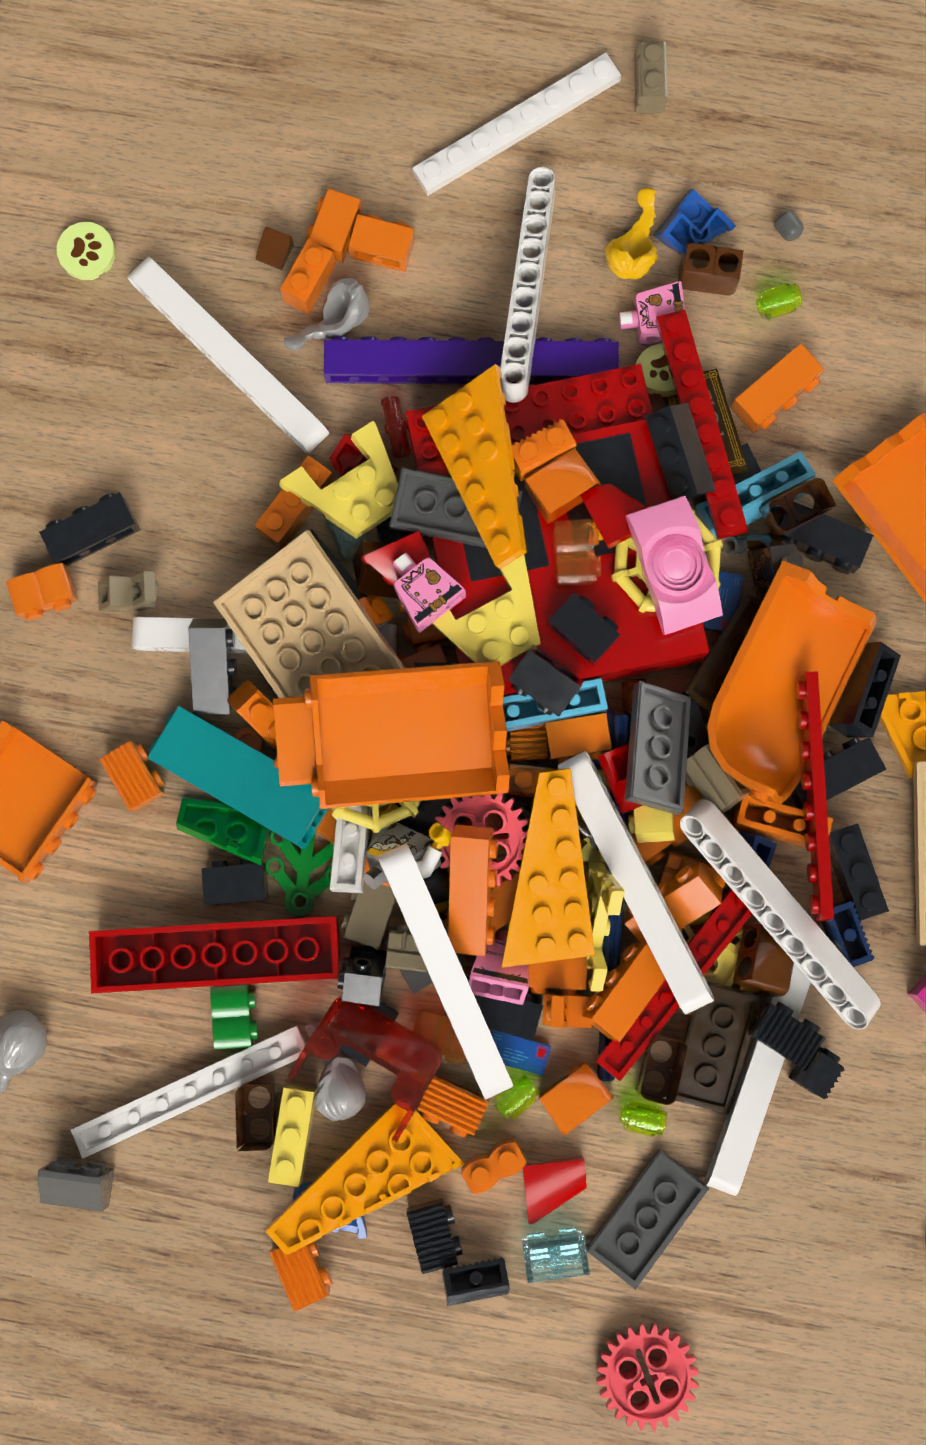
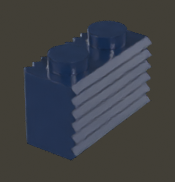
M851 901L841 902L833 905L834 919L821 922L830 941L853 967L872 961L875 956L871 955L873 950L869 949L870 944L866 943L868 938L864 937L866 933L862 931L863 926L860 925L861 920L858 919L859 915L856 914L857 909L853 907L855 903Z

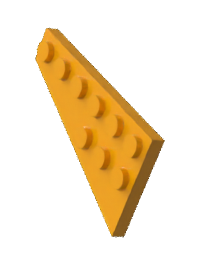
M495 364L428 411L422 418L495 566L502 569L527 553L522 516L519 515L517 497H519L518 486L514 482L513 475L515 465L509 424L506 422L504 411L506 401L505 394L501 389L500 379L502 378L501 368Z
M570 768L538 773L501 968L595 955Z

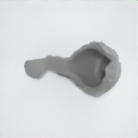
M351 277L342 278L332 283L330 290L326 293L322 321L316 325L306 327L297 335L285 337L284 344L286 348L293 351L300 350L304 347V343L307 340L343 336L351 328L360 325L367 318L370 308L368 294L364 290L363 285Z
M15 1010L4 1014L0 1018V1093L6 1091L12 1076L22 1073L27 1068H31L37 1060L44 1056L45 1047L48 1045L46 1028L41 1020L37 1019L31 1012Z
M311 1021L305 1026V1030L310 1038H312L315 1052L325 1065L314 1095L315 1106L322 1115L331 1121L349 1119L356 1115L365 1104L366 1090L363 1079L360 1076L359 1070L355 1067L354 1061L351 1058H346L343 1053L339 1052L334 1046L328 1045L324 1040L327 1031L325 1025L318 1021Z

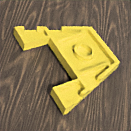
M374 421L354 432L351 436L353 443L367 459L361 465L322 490L302 466L282 478L279 483L283 490L286 492L290 491L301 498L300 501L308 507H314L323 513L326 519L356 539L392 516L398 489L396 476Z
M524 555L500 569L511 589L510 592L457 620L454 619L449 610L432 623L439 632L455 644L473 663L500 661L502 666L528 652L532 645L536 647L540 645Z
M589 861L585 882L595 955L586 956L587 969H593L592 979L589 980L590 991H603L607 966L602 952L604 936H608L610 933V919L608 916L620 915L625 891L602 862Z

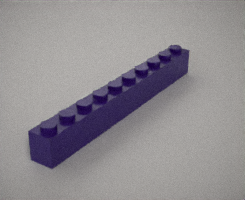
M336 336L332 337L331 340H324V378L326 383L468 384L496 364L501 367L504 341H495L490 337H482L477 339V341H466L462 337H452L448 341L436 340L433 337H422L419 340H407L404 337L378 340L376 337L371 336L362 337L361 340H349L347 337ZM538 338L534 344L529 385H539L619 368V342H612L608 338H598L594 341H582L580 338H568L565 341Z

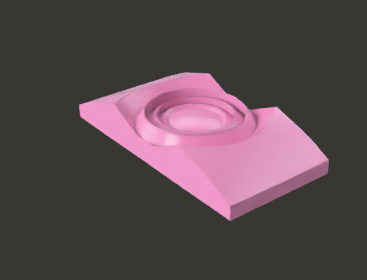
M686 496L626 515L663 635L722 616L717 582L707 562L703 549L701 530Z

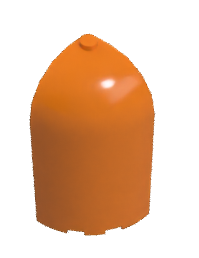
M782 561L714 700L707 725L710 750L723 771L750 789L749 797L764 804L767 799L774 803L782 804L801 780L802 772L805 771V759H801L799 754L800 741H803V729L798 728L797 722L798 711L802 710L801 699L796 698V682L800 681V677L805 672L818 671L823 736L877 623L874 612L858 606L841 596H837L836 600L825 594L827 587L818 581L812 571L786 561Z

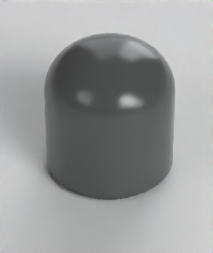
M792 210L782 214L774 223V227L786 241L796 240L804 230L803 223Z

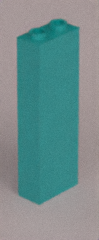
M178 706L176 711L168 716L165 724L166 727L161 736L152 743L150 754L147 758L295 845L306 849L317 827L329 810V808L320 809L319 797L312 796V784L280 787L279 770L273 765V759Z

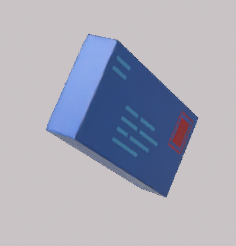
M719 571L721 586L718 591L723 615L705 621L703 625L704 630L722 632L739 605L743 575Z
M495 1030L491 1031V1036L505 1066L541 1076L544 1075L551 1045L529 1041Z

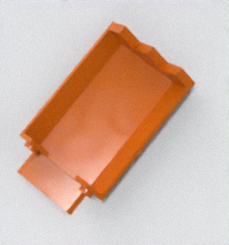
M924 412L901 431L885 439L866 456L849 465L832 479V482L926 603V412Z
M500 661L311 675L310 689H304L305 696L273 698L280 787L312 784V796L319 797L320 809L508 793L510 773L505 750L507 727L503 710L504 681Z

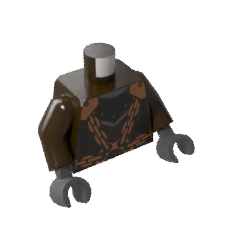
M771 533L747 536V539L742 536H733L725 539V541L735 542V549L727 551V554L744 553L746 548L750 550L748 551L756 597L761 602H763L782 561L799 567L803 565V558L798 553L796 544H786L785 540L778 535L774 536Z

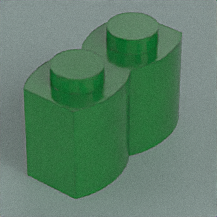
M250 984L210 987L214 1050L251 1047L254 1045L253 1039L259 1038L258 1021H252L251 1008H256L257 1006L255 989L250 990Z

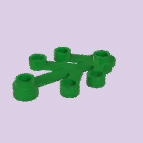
M270 831V842L279 847L296 870V883L294 884L283 871L284 864L279 858H269L264 865L265 871L276 879L286 893L284 898L286 910L294 916H304L313 909L314 897L330 886L329 872L332 870V866L325 870L323 877L308 886L310 873L333 857V844L329 842L326 847L312 856L315 840L314 834L306 849H300L299 855L289 840L284 838L283 841L276 842L273 838L275 832ZM271 861L279 863V870L275 873L269 870ZM298 895H302L305 898V903L301 907H297L294 903Z

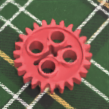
M498 794L496 797H493V795L462 797L463 801L459 798H450L454 807L452 808L446 804L443 805L441 808L446 816L438 815L435 817V820L451 833H453L455 826L458 825L460 816L468 817L472 821V826L493 828L488 822V817L491 813H497L502 817L503 826L500 829L493 828V835L508 833L509 838L493 839H497L498 844L504 846L507 856L502 860L492 858V868L497 869V886L502 884V875L510 881L513 878L511 868L515 871H520L521 864L518 860H522L525 847L524 840L527 835V830H524L523 826L530 821L529 818L520 819L519 817L524 808L521 807L514 810L512 806L515 799L512 798L504 802V794ZM450 845L441 847L443 851L441 857L445 858V861L440 866L441 869L450 866Z
M639 1322L638 1331L636 1332L633 1331L630 1325H627L628 1335L626 1336L616 1331L618 1342L606 1341L610 1353L601 1351L600 1357L606 1363L597 1364L596 1366L597 1371L604 1374L597 1377L596 1381L598 1385L606 1386L599 1393L601 1398H609L605 1403L607 1410L617 1407L614 1413L615 1418L619 1420L626 1415L625 1422L628 1427L636 1420L640 1431L643 1430L646 1422H649L652 1430L656 1431L657 1421H661L666 1428H668V1417L672 1416L676 1421H680L677 1411L681 1409L688 1412L689 1409L685 1400L695 1401L696 1399L690 1388H699L698 1382L691 1378L698 1375L699 1370L695 1366H689L696 1359L694 1354H686L690 1348L687 1342L678 1345L681 1338L680 1335L675 1333L669 1337L668 1326H664L661 1332H658L655 1322H652L649 1330H645L643 1323ZM659 1348L664 1351V1355L659 1361L648 1359L651 1350ZM637 1349L641 1350L660 1399L658 1403L653 1401L635 1354ZM625 1360H631L635 1363L634 1369L629 1373H623L619 1370L620 1364ZM672 1379L676 1381L675 1387L671 1391L665 1392L660 1389V1385L664 1380ZM636 1391H644L647 1395L643 1402L634 1403L631 1401L632 1394Z

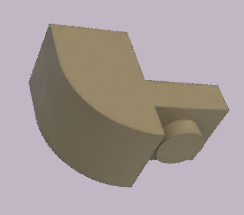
M142 571L133 577L108 576L98 581L99 611L132 612L155 608L159 592L158 583L155 581V572Z

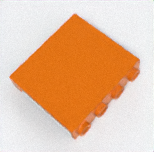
M3 720L0 723V865L18 876L19 881L29 883L31 879L36 880L45 867L42 863L49 854L53 855L62 843L60 837L66 829L70 830L79 819L78 811L83 804L87 805L93 799L97 792L94 788L98 782L12 724Z

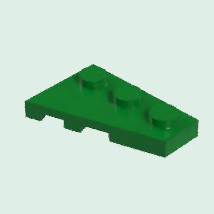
M182 798L176 821L177 830L262 866L269 833L268 828L225 803Z

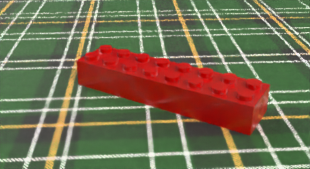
M339 916L89 931L91 994L338 979L339 972L342 970Z

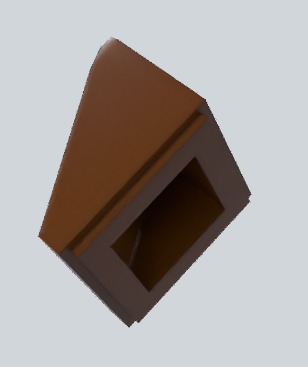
M265 227L256 260L283 270L294 246L292 237Z

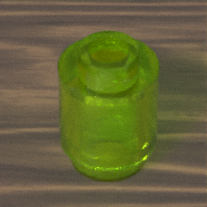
M785 283L761 291L759 299L756 300L759 314L761 316L765 315L766 319L770 320L795 312L797 307L802 306V295L796 283L791 285Z
M525 1074L519 1079L516 1077L512 1080V1088L495 1095L498 1102L494 1106L505 1119L511 1116L516 1120L537 1101L535 1098L540 1092Z
M629 1100L627 1105L623 1104L619 1115V1123L623 1124L624 1131L650 1137L663 1134L667 1119L666 1111L660 1110L659 1106Z

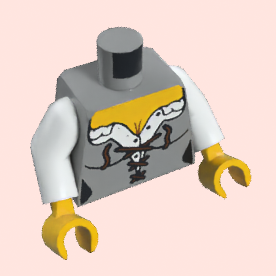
M389 803V806L388 804L380 806L379 814H386L397 809L398 806L395 803ZM398 822L380 829L379 833H373L369 848L366 851L370 870L363 876L366 884L375 890L384 882L388 883L377 856L407 843L422 878L430 877L433 871L442 865L440 857L443 851L441 847L450 845L452 833L440 823H435L429 830V838Z

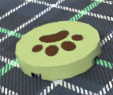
M79 222L69 226L61 234L57 242V257L61 266L70 276L79 280L99 278V275L111 269L115 260L116 247L110 234L102 226L93 222Z
M662 343L650 346L641 353L636 365H642L648 393L652 395L653 392L661 394V397L676 395Z

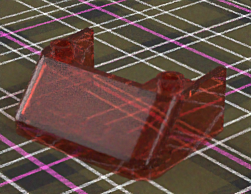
M341 995L330 1005L287 1077L293 1080L302 1070L310 1054L319 1059L327 1060L333 1058L343 1044L347 1045L398 1076L392 1086L391 1095L395 1104L406 1110L392 1137L393 1141L398 1142L441 1065V1050L436 1044L370 1005L342 1001Z

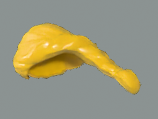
M653 188L641 189L638 192L637 202L643 208L640 219L633 224L632 228L625 235L611 240L604 247L607 264L611 272L619 278L640 279L647 274L650 267L658 259L657 248L649 238L650 228L654 225V218L656 217L654 212L656 191Z

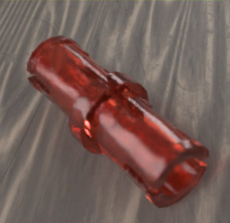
M391 396L393 408H390L389 399L386 397L381 400V405L386 419V424L384 425L385 433L390 437L393 457L401 458L399 446H402L404 457L409 456L412 452L406 434L408 426L406 420H403L399 397Z

